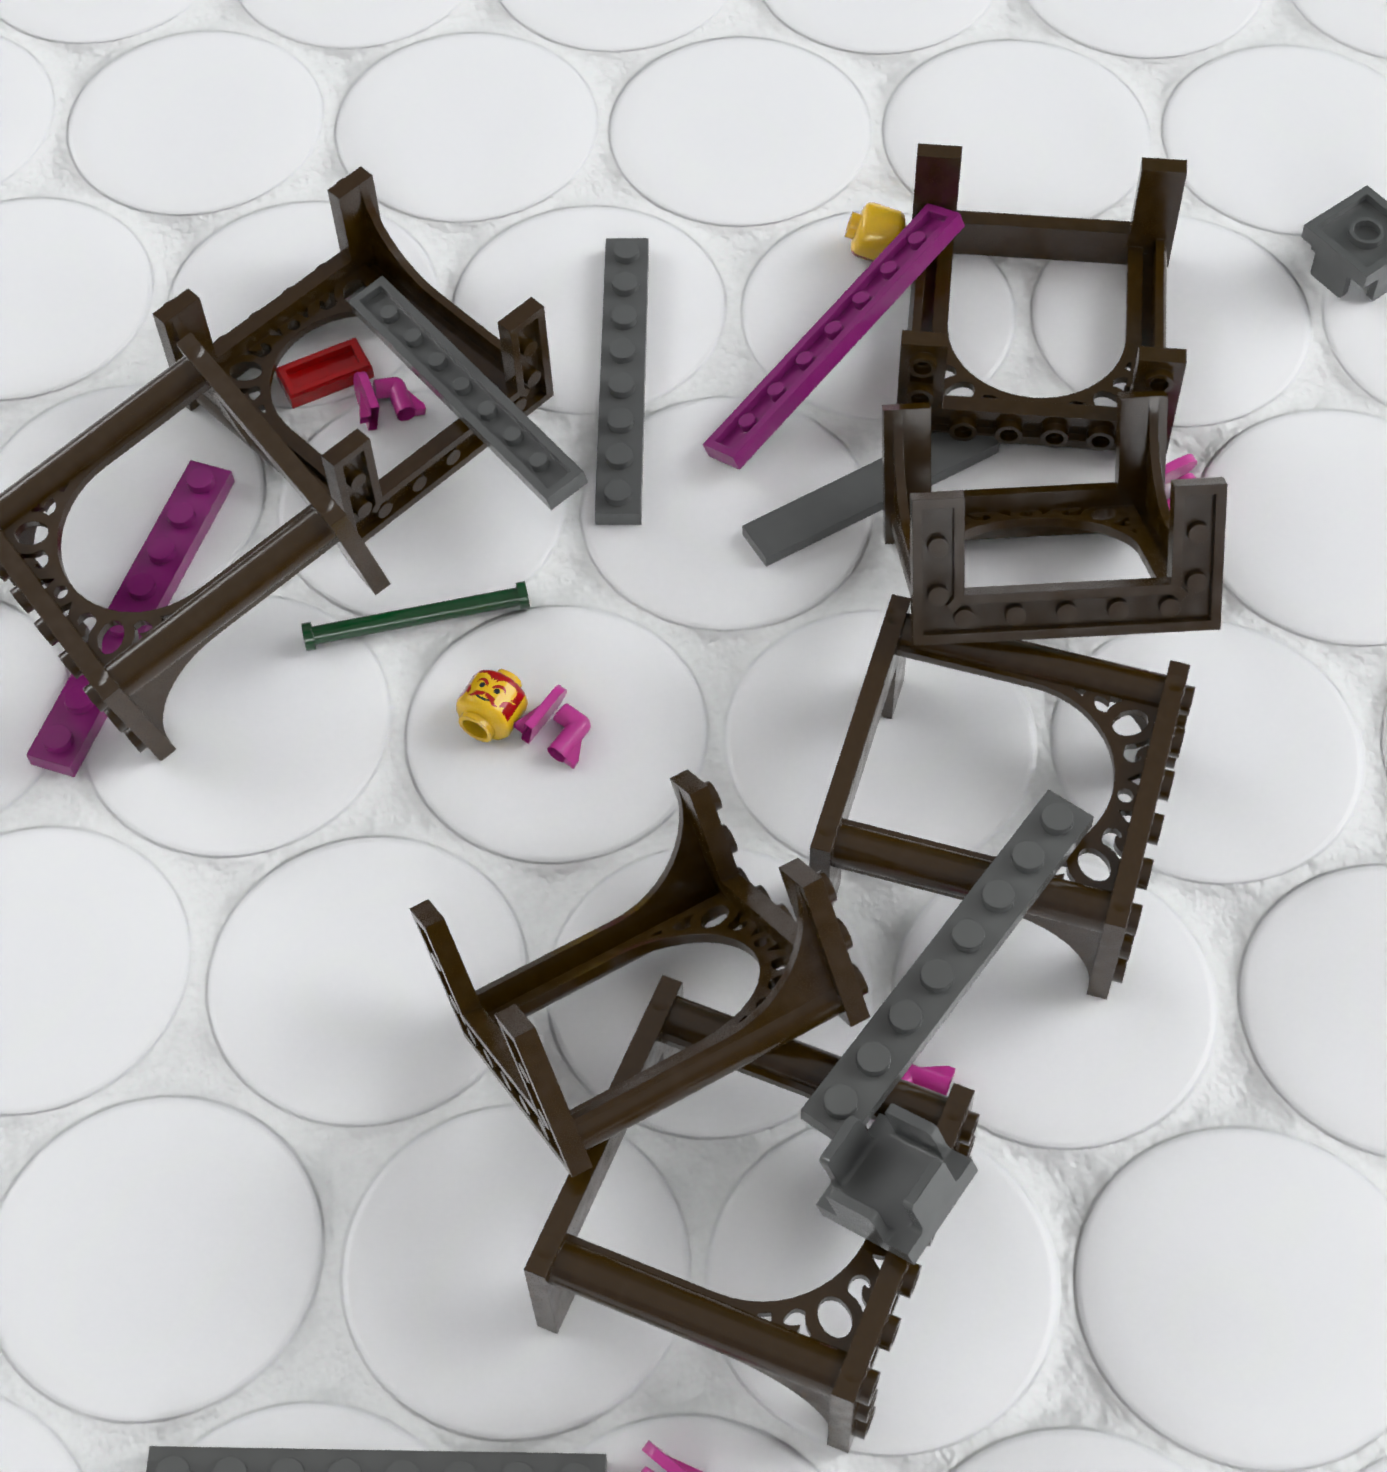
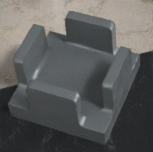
M1367 185L1309 221L1303 227L1301 237L1311 245V250L1315 252L1310 271L1311 275L1338 298L1348 293L1351 279L1363 289L1369 286L1366 296L1372 301L1387 293V201Z
M891 1103L885 1111V1115L879 1113L868 1131L863 1122L852 1115L843 1123L819 1159L831 1182L816 1206L821 1214L915 1265L978 1172V1169L972 1159L951 1149L946 1144L935 1124Z

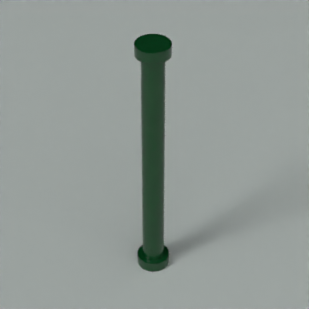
M525 581L515 583V588L312 626L311 622L301 623L306 651L316 650L317 644L520 606L521 610L530 609Z

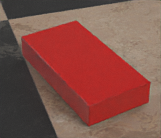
M356 337L279 366L275 370L276 378L293 409L353 386L354 374L356 372L365 371L369 379L374 378L373 367Z

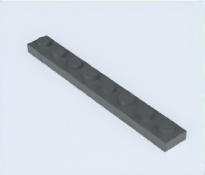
M606 238L595 494L596 525H642L649 272L648 238Z
M381 276L348 300L353 313L550 510H553L588 483L584 471L384 276Z
M1047 790L802 1107V1120L830 1139L834 1138L850 1115L860 1119L864 1126L867 1125L1090 830L1094 816L1051 790Z
M149 1446L146 1472H607V1455L585 1453Z

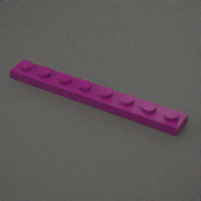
M927 203L702 444L708 456L740 470L965 227L960 213Z
M190 460L108 609L122 612H143L168 606L235 483L232 471ZM143 625L137 629L139 639L141 638L140 633L152 629V626ZM113 626L106 632L102 640V652L104 654L113 653L119 648L124 638L123 626ZM71 674L26 754L31 765L71 777L76 776L107 719L104 711L101 712L83 691V688L89 684L84 675L76 679Z

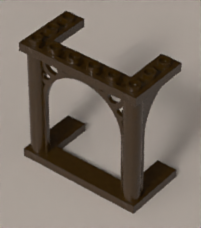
M918 143L912 219L929 203L960 213L965 227L911 284L907 330H902L896 404L929 402L931 407V434L934 432L949 433L952 438L958 441H968L976 435L994 436L999 443L1116 451L1117 407L1096 406L1094 399L1106 397L1117 403V393L1165 390L1168 395L1167 454L1187 364V349L1166 348L1167 267L1169 265L1187 176V160L1142 157L1131 221L957 210L962 146ZM953 253L1127 265L1125 347L1119 362L1098 383L1082 391L1059 397L1033 398L1014 395L998 390L979 380L962 365L955 355L949 340L948 315ZM946 371L955 374L954 376L945 378ZM1118 383H1126V385L1124 386V391L1113 385ZM961 387L969 388L974 393L972 397L947 395L950 391Z
M359 167L327 190L340 252L327 262L320 264L298 283L284 290L281 295L266 306L252 313L248 319L227 334L220 336L214 343L212 342L201 300L189 288L174 299L166 302L152 314L169 367L184 356L176 343L191 332L346 513L365 543L481 453L487 446L458 418L379 479L370 438L358 428L324 454H320L284 423L273 405L271 396V385L276 367L287 350L310 331L336 320L357 317L349 303L345 300L361 287L366 288L378 278L384 276L526 416L554 396L544 306L533 297L527 299L497 322L500 337L498 339L433 288L407 261L381 221L373 175L363 167ZM250 368L262 371L261 375L252 380H237L239 376ZM208 391L186 406L190 411H193L201 405L248 445L226 419ZM259 391L260 395L255 400H252L249 394ZM256 443L250 447L278 471Z
M191 332L176 343L184 355L181 359L0 493V578L4 582L8 579L15 587L10 590V593L28 614L34 609L38 613L40 618L34 622V625L50 645L54 646L59 642L65 649L58 657L76 679L84 675L89 681V684L83 688V691L101 712L104 711L115 727L121 733L124 732L140 753L149 748L160 761L176 750L165 733L163 713L168 694L188 662L214 637L335 544L350 566L375 595L391 584L346 513ZM208 391L226 419L251 447L256 443L308 506L203 587L176 603L143 612L115 611L92 603L74 589L68 579L62 561L61 542L63 528L73 503L84 487L106 466ZM53 503H56L54 512L50 515L43 513L44 511L47 512ZM37 526L46 527L48 529L47 537L42 542L34 544ZM47 555L48 562L42 567L35 558ZM68 590L65 597L58 598L61 591ZM89 617H94L96 624L90 631L83 621ZM143 625L152 626V629L140 633L141 638L139 639L137 629ZM113 626H123L124 638L119 648L113 653L104 654L102 652V640L106 632Z
M1165 390L1117 393L1115 482L931 492V407L929 402L882 405L883 535L885 544L896 545L911 597V639L913 646L1221 630L1228 484L1223 477L1171 480L1169 510L1165 494L1168 395ZM1101 533L1131 546L1139 554L1151 577L965 588V540Z
M892 594L812 839L809 867L815 872L823 871L828 876L836 895L841 882V869L963 900L996 858V856L848 820L880 717L888 719L893 717L904 682L906 658L1030 687L1056 696L1080 711L1103 738L1112 761L1113 790L1109 804L1101 818L1084 836L1062 865V867H1066L1069 880L1064 879V873L1055 875L1023 919L1048 930L1068 944L1079 955L1089 974L1087 995L1107 1000L1111 982L1114 981L1122 984L1143 905L1133 903L1136 888L1147 890L1154 859L1146 858L1144 854L1147 843L1157 846L1165 817L1163 814L1155 813L1158 800L1168 802L1175 771L1165 768L1174 769L1176 758L1178 759L1185 734V725L1196 687L1186 685L1190 665L1170 660L1166 675L1023 640L913 646L911 639V598ZM1095 701L1101 702L1109 707L1110 702L1116 704L1112 705L1107 712H1103L1096 708ZM1130 715L1140 727L1141 732L1124 736L1116 733L1112 725L1121 717ZM1140 748L1136 753L1135 762L1125 759V750ZM1136 779H1140L1139 785H1137L1136 783H1134V782H1132V781H1134V780H1136ZM1120 794H1127L1132 800L1130 802H1122L1118 796ZM1123 816H1131L1130 822L1128 823ZM1113 833L1117 835L1113 845L1115 852L1103 844L1102 838L1105 834ZM1085 853L1100 857L1108 867L1109 877L1102 881L1089 878L1081 870L1078 864V857Z
M688 769L670 778L679 805L678 833L671 857L663 873L650 891L636 905L619 917L477 990L472 985L447 923L429 899L409 908L464 1037L572 1178L593 1167L587 1150L832 1018L839 1016L850 1027L870 1018L863 995L868 993V986L861 971L851 962L848 949L853 947V942L846 926L835 915L832 903L837 901V895L828 876L823 871L815 872L799 858L779 867L797 920L796 922L783 903L776 905L770 899L763 886L758 885L755 887L749 881L745 872L740 867H737L733 857V853L738 851L736 841L725 824H721L717 812L722 809L719 794L710 781L703 782ZM724 914L727 915L720 924L714 927H705L708 922ZM690 943H720L739 948L750 954L758 962L760 974L754 993L744 1007L725 1025L695 1044L569 1110L537 1030L527 1016L655 950Z
M662 975L609 1089L704 1039L725 1025L734 1016L684 998L683 982ZM793 1039L736 1071L810 1098L841 1056ZM901 1079L871 1119L875 1120L879 1113L885 1115V1111L893 1103L935 1124L946 1144L951 1149L972 1159L970 1154L976 1136L974 1133L980 1114L971 1111L975 1090L953 1083L949 1096ZM627 1129L587 1150L593 1167L573 1178L568 1174L524 1268L537 1326L558 1334L576 1294L731 1357L781 1383L807 1401L828 1423L827 1445L849 1453L855 1436L864 1440L875 1414L876 1406L874 1404L878 1394L876 1387L881 1374L880 1371L872 1368L879 1349L890 1352L902 1319L893 1315L900 1295L911 1298L922 1265L917 1263L913 1265L865 1239L855 1257L839 1274L808 1293L793 1298L764 1302L746 1301L716 1293L577 1237ZM934 1237L932 1238V1240H931L930 1243L928 1244L929 1247L931 1246ZM874 1258L884 1260L880 1269ZM855 1279H864L870 1286L868 1288L864 1285L862 1288L861 1296L865 1306L864 1312L856 1298L848 1292L850 1284ZM833 1300L839 1302L849 1313L852 1327L845 1337L836 1338L831 1336L821 1326L818 1318V1309L825 1301ZM793 1313L805 1315V1326L810 1337L799 1333L800 1325H787L784 1323L785 1320ZM770 1316H771V1321H768V1320L763 1319V1318H761V1317H770Z

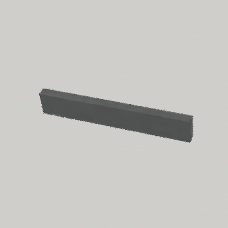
M932 433L931 486L997 454L1000 443L994 436L976 435L971 440L958 441L952 438L949 433ZM882 458L743 525L742 535L767 567L883 510Z

